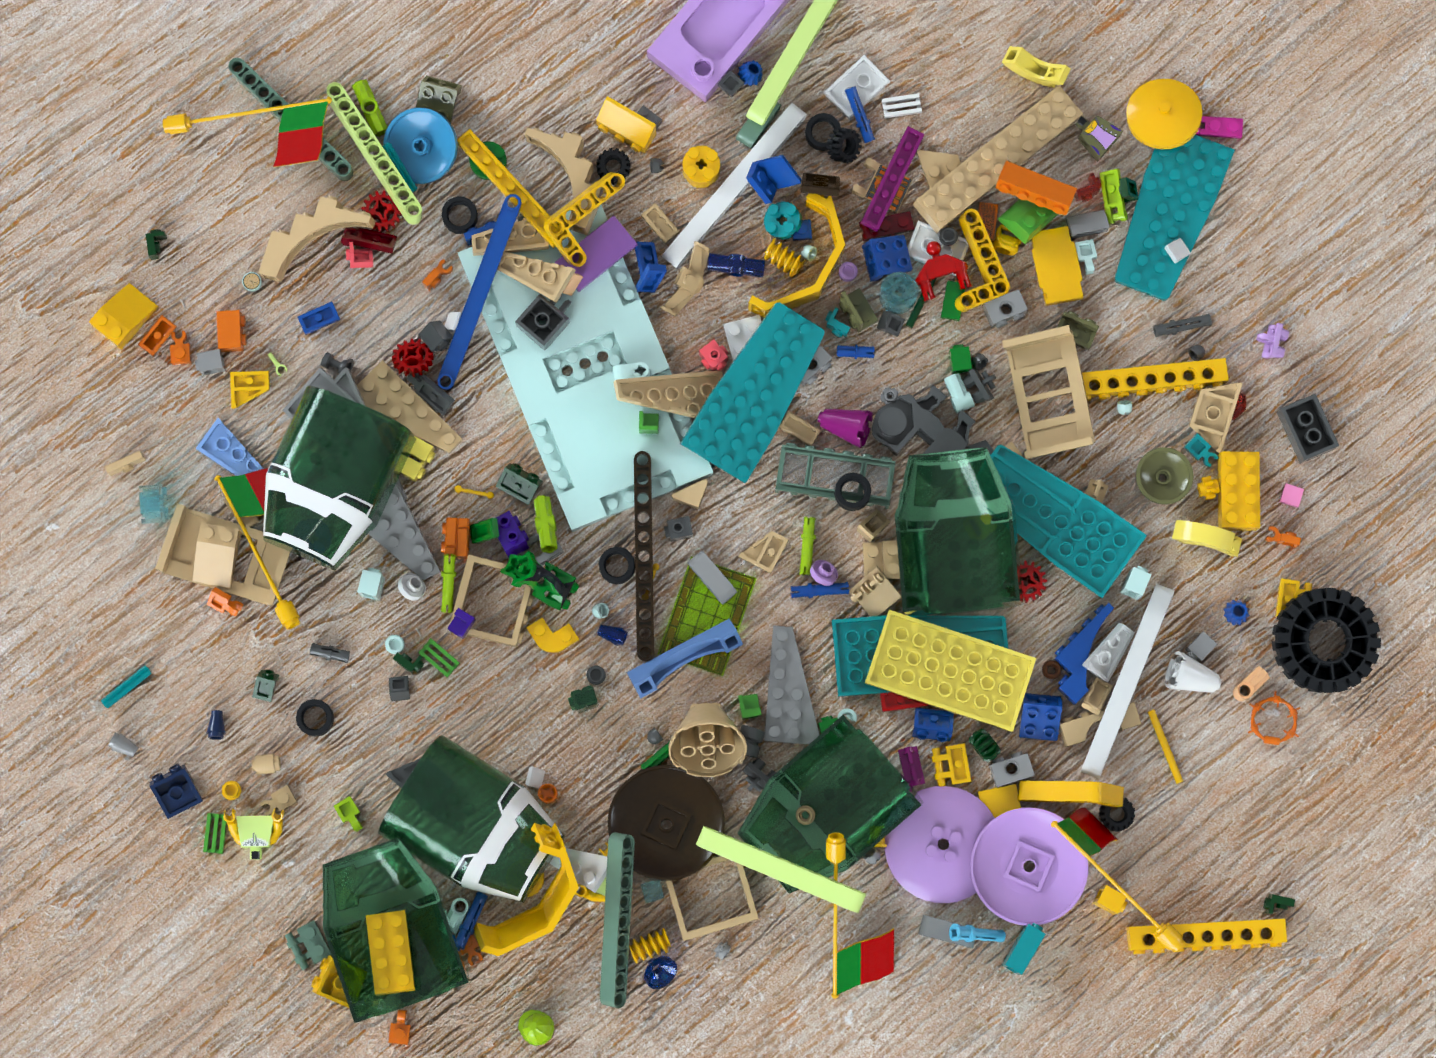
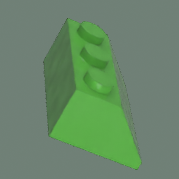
M1019 199L998 220L1026 245L1058 214L1045 207H1038L1035 203Z

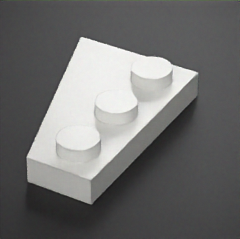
M1118 623L1082 666L1099 679L1108 683L1135 632L1126 625Z
M566 848L576 881L596 893L606 878L607 856ZM554 856L550 864L560 869V858Z

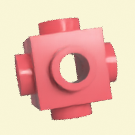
M714 339L699 350V355L702 358L701 363L707 370L710 368L711 371H721L727 366V355L729 353L723 345L719 346Z

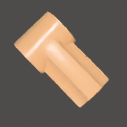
M1257 666L1243 681L1234 687V698L1238 701H1245L1252 697L1270 679L1268 673L1260 666ZM1240 687L1246 688L1247 696H1243L1240 693Z

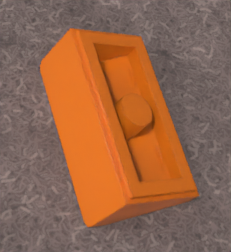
M161 315L138 343V346L154 356L177 326Z

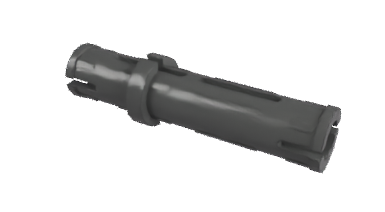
M1210 314L1178 321L1170 320L1169 323L1154 325L1153 330L1155 337L1167 334L1176 335L1177 332L1212 325ZM1197 321H1199V323H1194V324H1190V325H1185V324H1188V323H1192V322H1197ZM1180 326V327H1175V328H1171V329H1166V328H1169V327Z

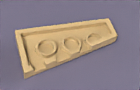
M523 218L522 221L514 224L504 252L549 249V243L526 218ZM493 229L471 235L473 256L484 255Z
M509 252L503 253L497 269L556 303L576 271L572 267L547 263Z

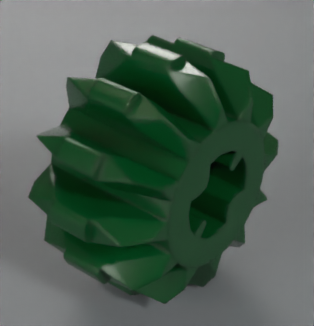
M981 728L969 737L970 744L984 761L994 760L1000 754V747L986 730Z

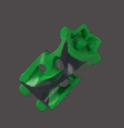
M530 551L522 556L510 554L508 564L500 572L513 578L512 586L521 587L526 584L533 590L532 595L547 606L557 610H561V608L567 610L571 603L567 596L569 592L574 594L579 588V585L575 582L576 577L548 562L545 563L546 567L543 568ZM548 591V596L545 597L544 593Z

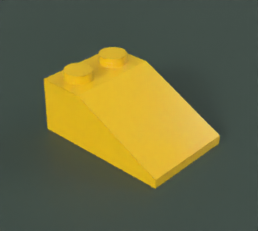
M128 283L96 312L89 323L122 350L156 311L158 306Z

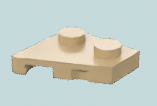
M771 531L744 552H741L738 557L771 574L789 539Z

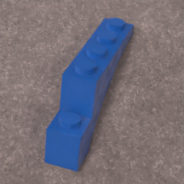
M1110 603L1106 606L1101 604L1095 611L1097 615L1092 620L1088 618L1081 625L1084 629L1079 634L1075 631L1068 638L1070 643L1066 647L1062 645L1055 652L1057 656L1053 660L1057 661L1070 675L1069 677L1065 675L1058 682L1061 686L1057 690L1073 705L1089 691L1086 686L1087 669L1082 664L1089 657L1093 640L1100 626L1114 609Z

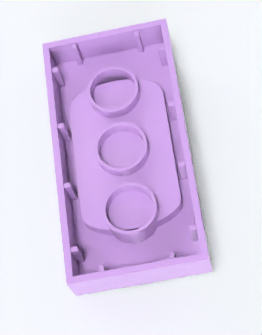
M688 0L647 50V58L706 103L719 87L718 83L730 70L732 71L790 0Z

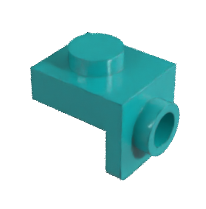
M835 307L834 311L830 310L825 318V321H827L826 327L832 330L831 333L840 338L844 336L846 338L850 327L835 319L839 311Z

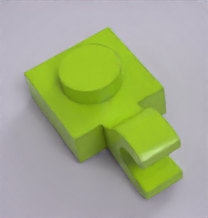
M351 796L333 806L343 823L349 821L356 832L363 829L356 817L360 814V811Z

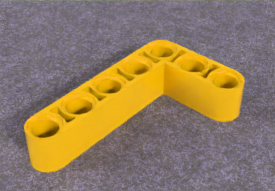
M615 172L607 173L544 222L545 232L568 264L580 267L586 262L585 252L568 229L624 187L625 179L622 174ZM616 176L618 182L615 186H612L611 179ZM601 187L603 194L598 198L596 190ZM583 199H586L588 202V205L585 209L581 207V201ZM571 210L573 216L570 220H567L566 213ZM557 222L558 228L552 232L551 224ZM567 237L568 245L563 247L561 244L562 239ZM577 252L579 254V260L577 262H573L572 257L574 253Z
M968 209L961 214L959 224L985 284L964 292L956 298L955 307L960 312L969 311L988 301L1007 294L1010 289L1009 282L981 216L975 209ZM966 215L972 217L973 223L967 221ZM974 232L980 235V240L974 238ZM981 250L987 252V258L981 255ZM988 267H992L995 270V275L989 273ZM996 284L1002 287V293L996 290ZM979 291L984 292L985 299L980 298ZM962 298L968 300L969 306H965L962 303Z
M1019 781L1018 801L1094 803L1110 807H1123L1124 787L1103 782Z

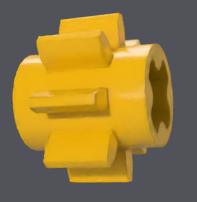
M1211 476L1202 477L1200 479L1201 482L1197 483L1199 496H1205L1206 500L1215 499L1216 493L1220 492L1217 479L1212 480Z

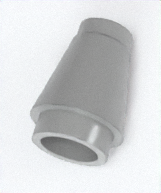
M116 732L108 744L112 751L131 757L135 755L138 746L120 733L119 735Z

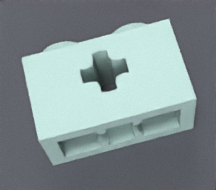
M1141 566L1133 567L1128 572L1120 593L1135 600L1140 599L1152 574H1149L1148 570Z
M374 568L362 570L357 590L361 597L380 601L385 583V577L380 570Z

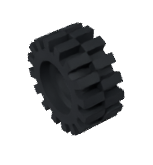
M837 128L833 130V133H830L831 139L827 140L829 145H826V147L830 149L827 153L831 155V159L837 162L851 163L853 159L856 160L858 158L856 154H860L858 149L862 148V145H859L862 141L859 139L860 135L856 133L857 131ZM844 140H846V147L843 151L842 144Z
M609 148V151L604 150L603 154L600 153L599 159L596 161L597 173L600 179L609 173L606 169V164L610 160H617L621 164V168L616 173L622 174L626 180V177L629 176L630 160L625 155V152L619 151L618 148L615 150ZM614 176V177L611 179V184H612V185H614V183L618 182V179H617L616 176Z
M1123 798V807L1121 808L1124 810V818L1121 821L1111 819L1110 810L1112 807L1101 805L1099 808L1100 822L1110 831L1118 832L1127 829L1134 822L1133 820L1136 815L1134 814L1135 808H1133L1132 802H1129L1127 798Z

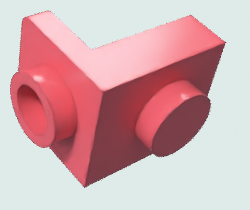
M349 242V249H346V261L350 260V268H372L373 251L372 249H354L353 242Z

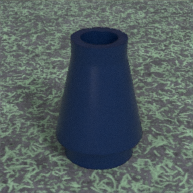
M211 711L206 732L209 739H224L226 732L223 711Z

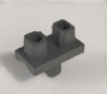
M977 369L968 371L969 374L962 381L968 389L975 384L977 385L979 391L972 394L975 403L978 404L994 399L988 386L991 390L996 387L993 383L996 379L995 374L989 376L987 371L981 373V376Z
M760 758L753 762L750 761L743 770L748 775L745 780L751 784L747 788L749 791L753 788L759 792L762 789L765 790L771 778L776 779L779 776L773 770L768 775L764 774L761 770L766 764Z

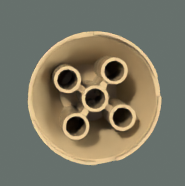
M716 702L691 705L690 710L669 742V757L672 763L677 768L680 767L686 770V774L697 777H716L732 771V767L743 762L747 753V743L744 735L724 712L720 704Z

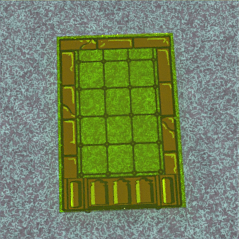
M688 565L658 654L665 653L727 619L731 620L738 632L756 578L716 565L738 592L722 605ZM732 651L709 654L687 664L723 676Z

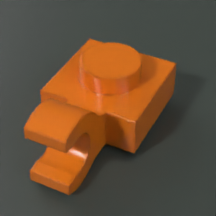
M444 259L422 281L423 286L429 291L432 287L435 289L440 284L442 275H448L453 271L452 266L448 269L442 268L446 263Z
M1268 527L1267 530L1272 531L1274 537L1267 536L1265 538L1266 541H1274L1278 544L1294 548L1300 545L1301 538L1296 537L1297 534L1292 532L1280 534L1276 527Z
M216 587L211 591L207 605L221 613L228 611L233 616H237L244 606L239 601H231V595Z
M398 1010L397 1023H391L388 1043L409 1045L411 1025L405 1024L407 1010Z

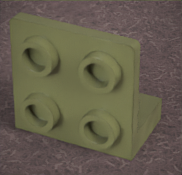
M426 75L420 84L416 108H428L437 111L451 123L456 98L461 93L462 85Z
M860 288L848 295L845 291L841 292L839 306L843 313L847 312L850 318L848 321L852 329L856 328L859 333L878 322V318Z

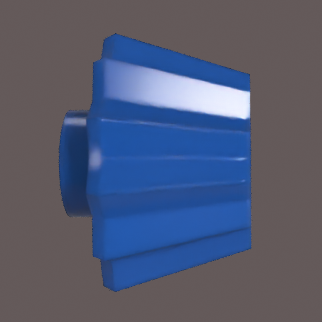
M754 60L748 61L738 67L739 72L737 74L744 82V85L748 84L751 87L761 82L763 69L758 62Z
M1240 599L1237 601L1232 600L1224 608V617L1233 626L1236 624L1241 626L1243 622H1247V618L1250 616L1248 613L1250 609Z

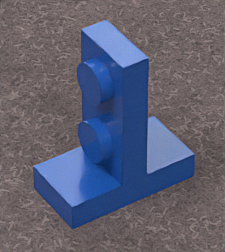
M637 241L638 246L635 247L640 279L636 284L637 292L655 293L667 272L666 265L658 263L654 242Z

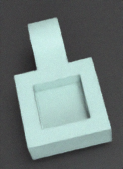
M1093 239L1075 242L1078 261L1084 262L1085 274H1093L1095 269L1092 260L1097 259Z

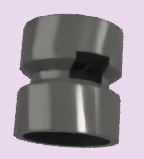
M742 725L740 731L747 743L746 756L758 758L760 751L758 744L763 742L765 732Z

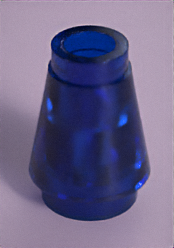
M600 625L597 635L616 646H623L628 632L621 627Z

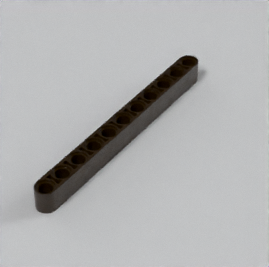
M639 451L634 456L637 656L640 660L646 662L654 656L651 457L646 451ZM644 455L648 458V462L645 465H639L637 458ZM642 474L648 477V482L644 485L639 484L637 481L638 476ZM646 494L649 500L647 503L641 504L637 500L638 496ZM639 514H648L649 520L646 523L639 522ZM641 532L649 534L647 542L639 541L638 535ZM642 551H646L650 555L649 559L645 562L638 558L639 553ZM643 570L650 573V578L647 581H642L639 578V573ZM648 590L650 592L649 599H640V591ZM642 609H648L651 613L650 617L646 620L639 616ZM648 628L651 631L648 639L641 638V629ZM644 647H648L651 650V655L648 658H643L640 655V650Z

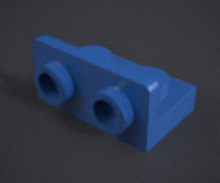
M915 708L912 737L921 740L932 739L939 742L951 741L954 713Z

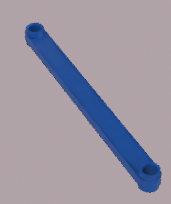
M510 194L504 200L439 373L437 383L443 390H449L455 384L521 208V199L516 194ZM510 198L518 199V205L515 208L508 206ZM444 376H448L451 379V384L448 387H444L441 384V379Z

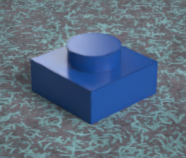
M811 219L802 220L799 231L793 234V241L812 239Z

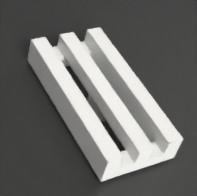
M919 93L882 99L884 118L922 113ZM909 100H916V101H913V102H906V103H900V104L886 105V104H889V103L909 101ZM917 106L916 109L887 112V110Z

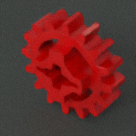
M383 190L382 195L375 191L376 196L373 197L369 194L370 200H364L363 202L366 207H361L364 212L370 213L373 219H378L382 222H375L374 229L378 227V231L381 232L382 228H385L389 232L390 226L395 229L394 223L401 222L398 216H402L391 197L387 196L386 191ZM380 205L384 209V218L380 213Z
M411 339L409 343L404 340V345L397 344V349H393L392 362L394 368L398 369L399 374L404 371L406 377L409 373L412 374V377H415V373L422 375L423 370L428 372V366L433 365V353L425 342L421 344V339H418L417 342Z
M1025 560L1022 566L1017 562V568L1011 566L1010 570L1012 573L1006 574L1010 578L1005 581V584L1010 585L1006 590H1012L1011 597L1018 596V602L1022 598H1024L1025 603L1029 601V598L1035 601V595L1041 597L1042 593L1040 590H1046V587L1042 585L1047 583V579L1042 578L1046 573H1040L1041 566L1035 568V562L1028 565L1027 560ZM1027 569L1024 574H1016L1020 570ZM1033 573L1037 575L1038 581L1035 580ZM1026 577L1028 578V582L1031 584L1025 586L1023 585L1024 581L1022 580H1024ZM1013 581L1017 583L1019 590L1015 588ZM1029 589L1036 590L1031 594H1025Z

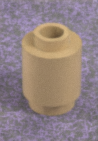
M275 754L256 755L255 760H252V771H256L257 775L281 771L280 756H275Z

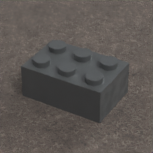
M1316 393L1284 406L1276 412L1300 464L1333 451L1339 446Z

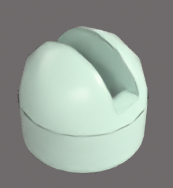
M812 245L803 246L804 249L801 251L802 257L808 261H813L817 255V248Z
M1118 401L1117 410L1119 414L1125 415L1126 413V415H1129L1132 412V401Z
M597 603L593 606L592 613L596 618H606L609 614V608L605 603Z

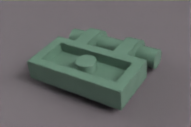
M315 920L297 929L300 937L295 939L292 932L285 935L288 942L286 944L289 949H292L296 957L294 960L296 964L300 965L302 971L309 968L306 962L307 959L311 958L313 963L316 964L332 955ZM302 942L308 951L305 954H302L298 946Z

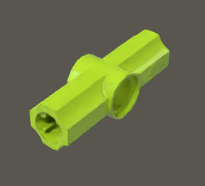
M367 79L359 80L352 85V88L370 129L376 137H380L386 133L387 124ZM369 105L375 106L374 110L370 112L366 111V107Z
M541 495L534 499L537 534H539L541 551L553 553L558 549L555 533L557 531L556 521L552 513L550 497Z

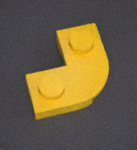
M543 617L526 627L537 646L549 653H559L579 641L578 636L569 623L552 633Z

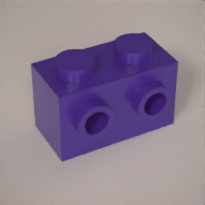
M507 511L496 517L499 537L497 538L508 558L510 554L518 555L529 549L527 544L529 538L525 530L520 531L519 526H521V523L516 515L512 516L510 511Z

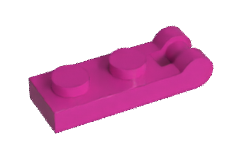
M1202 116L1201 124H1204V129L1199 128L1196 133L1198 136L1241 139L1243 119Z

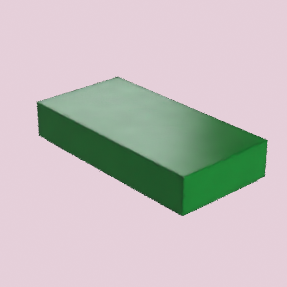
M947 280L941 318L960 320L961 312L956 309L955 300L965 292V289L960 290L958 282Z
M490 518L470 525L472 544H479L499 537L497 518Z

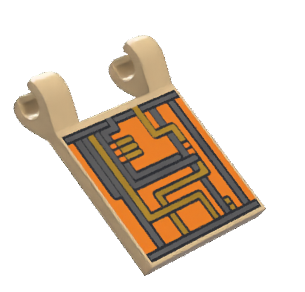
M867 158L864 166L875 171L867 190L855 184L851 192L854 195L871 201L887 167L879 164L872 158ZM904 176L888 210L898 213L913 179Z

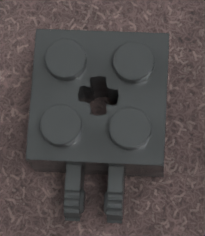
M540 294L515 321L516 327L543 350H546L570 323V319L563 314L570 306V300H566L558 309L554 306L556 302L548 301ZM546 319V324L540 325L539 320L544 321Z

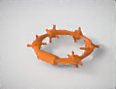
M1275 691L1273 697L1261 700L1254 705L1249 704L1253 707L1251 714V731H1248V734L1254 732L1255 735L1263 740V743L1279 745L1281 742L1293 738L1294 735L1299 737L1295 731L1298 714L1296 710H1299L1300 707L1295 709L1283 698L1276 696L1277 691ZM1273 701L1277 703V707H1279L1280 702L1285 704L1290 710L1291 715L1287 716V718L1293 717L1294 723L1288 732L1283 730L1287 735L1282 739L1279 737L1262 736L1259 732L1258 725H1261V723L1256 724L1254 718L1260 708L1263 711L1265 710L1261 707L1265 702Z

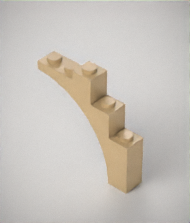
M527 127L525 131L526 141L552 155L563 167L572 185L573 199L594 184H589L594 172L592 162L586 158L579 159L584 147L583 137L574 132H565L563 138L554 133L547 134L538 128L531 129ZM601 187L596 190L598 198L603 194ZM583 199L581 201V207L585 209L588 205V202L586 199ZM599 206L570 227V230L588 235ZM571 211L569 220H570V219L572 218V216H573L572 211Z
M320 196L314 216L309 213H303V215L296 213L290 233L284 230H279L278 232L271 231L259 274L265 279L282 283L284 275L293 259L306 245L317 237L346 227L374 229L376 221L371 217L370 213L364 211L356 213L350 208L343 207L336 197L327 196L325 198Z

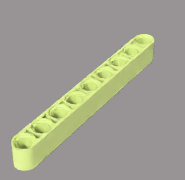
M838 0L813 1L749 108L746 118L761 126L765 124Z
M337 82L330 83L327 86V96L332 98L330 106L404 219L409 224H418L422 219L420 203L343 86ZM334 92L339 93V95L333 96L331 94ZM343 107L349 108L348 110H341ZM352 122H357V123H359V124H358V125H352V124H350V123H352ZM361 137H368L367 140H362V139H360V138H361ZM373 151L378 152L377 155H372L370 153ZM386 166L388 169L382 170L380 167ZM396 181L398 184L391 185L390 182ZM406 196L408 199L401 200L400 197ZM416 211L418 214L411 215L409 212Z
M703 826L696 843L697 846L856 913H859L866 897L865 893L706 826Z

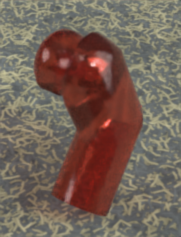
M1240 392L1232 417L1233 421L1246 410L1247 398L1244 393Z

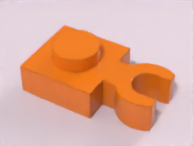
M182 331V337L179 339L176 338V333L172 332L171 337L175 345H170L171 364H190V344H184L187 339L186 332Z
M474 933L470 935L465 949H459L462 955L468 953V963L471 966L474 965L472 962L473 956L476 955L480 961L483 960L482 954L475 950V948L479 947Z

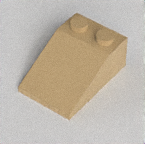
M200 523L192 582L231 589L242 535L239 529Z

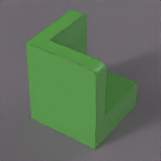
M639 411V434H659V414Z
M757 694L738 696L742 720L761 717Z

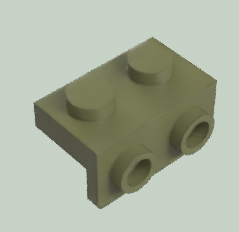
M1072 311L1064 312L1057 328L1069 325L1074 333L1076 345L1089 350L1099 326L1091 319L1086 318L1084 320L1079 318V315Z

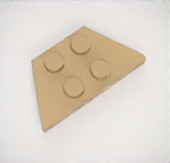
M925 150L916 151L929 189L961 164L958 155Z
M1243 383L1226 384L1200 389L1189 427L1210 444L1217 453H1220L1223 449Z

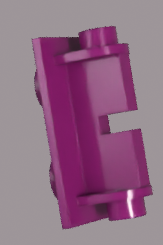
M917 746L898 750L906 788L925 784Z

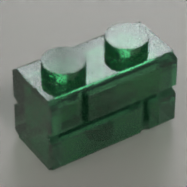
M591 685L582 688V690L572 691L571 697L568 698L572 711L576 710L578 713L585 712L588 708L590 710L597 708L599 705Z

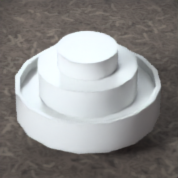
M406 573L398 581L400 593L409 600H418L426 592L424 581L414 573Z

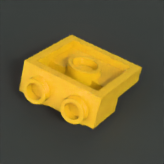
M329 955L320 964L322 971L319 977L315 976L312 981V992L351 1008L367 972Z

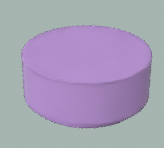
M852 262L841 264L838 272L839 277L846 282L853 281L858 273L856 265Z

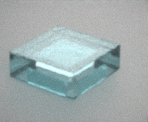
M659 880L641 884L645 903L664 899Z

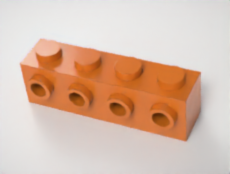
M1009 161L1005 162L995 187L1003 193H1009L1021 200L1035 203L1038 207H1045L1056 214H1063L1065 216L1077 190L1073 186Z

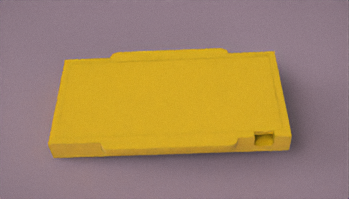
M1068 226L1040 231L1031 241L1034 265L1039 287L1043 292L1045 306L1082 300L1083 292L1080 283L1082 275L1075 243L1071 241Z

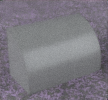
M1104 210L1065 217L1071 239L1107 232L1109 229L1108 219Z

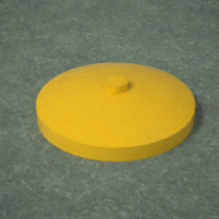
M1156 79L1141 85L1132 94L1127 105L1126 120L1133 136L1144 145L1156 149H1173L1186 144L1198 132L1202 121V105L1197 94L1186 84L1173 79Z

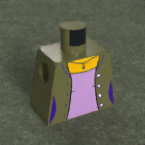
M1081 116L1075 124L1083 131L1078 138L1079 142L1097 162L1123 132V130L1099 116H1096L1091 123Z

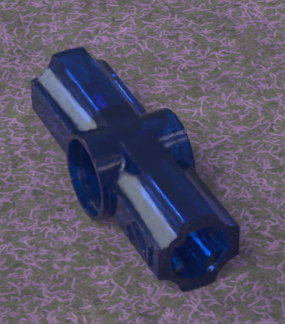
M709 253L707 270L724 272L735 277L747 275L763 278L765 260L750 259L739 254L727 256Z

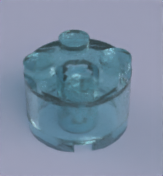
M891 273L884 279L880 287L879 300L886 311H891L894 314L908 312L914 307L917 300L918 285L906 273ZM896 290H899V293H902V295L898 296V294H895Z
M162 484L139 486V490L143 491L139 492L140 513L142 517H145V519H141L142 524L165 523V520L169 519L168 506H164V501L168 500L167 488L163 487Z

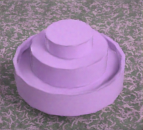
M817 560L810 568L811 576L818 584L830 586L838 578L837 569L828 561Z

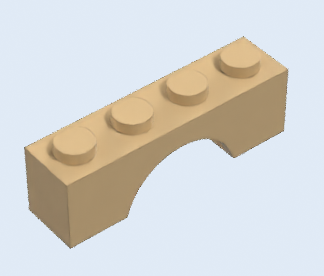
M1135 702L1129 704L1120 726V731L1141 724ZM1107 706L1102 707L1099 715L1092 714L1089 711L1080 714L1081 718L1075 720L1073 717L1063 719L1059 729L1065 748L1085 742L1088 729L1093 723L1102 720Z

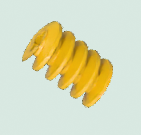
M774 238L765 251L764 260L767 261L771 258L770 263L772 265L778 262V269L784 266V273L790 271L789 277L795 276L803 267L806 259L801 262L800 254L794 257V250L787 253L789 247L786 246L782 249V242L776 245V238Z
M662 928V935L656 930L654 931V937L648 933L647 940L640 936L639 943L634 938L632 939V945L629 944L636 964L639 963V957L645 961L646 954L653 958L654 951L660 956L661 949L668 953V947H671L664 928Z

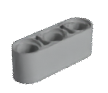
M701 550L687 562L722 605L738 593L704 551Z
M923 915L919 935L969 948H974L975 940L965 942L964 940L952 941L950 939L949 929L952 924L957 923Z

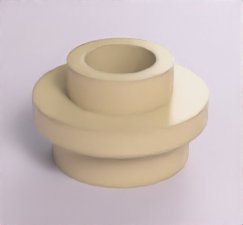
M808 805L801 806L796 811V819L802 825H809L815 819V811ZM804 811L809 813V818L803 817Z

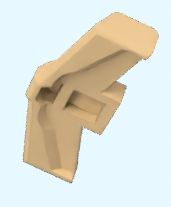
M697 241L693 243L694 248L688 269L682 266L674 281V284L679 286L678 289L660 307V309L675 317L694 294L700 292L704 285L703 275L710 248Z

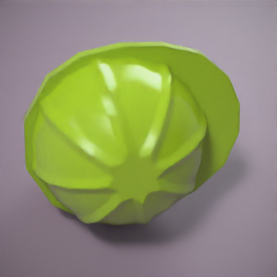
M529 1010L519 1019L518 1029L522 1037L529 1044L535 1046L544 1045L553 1038L555 1033L554 1022L546 1013L538 1010Z

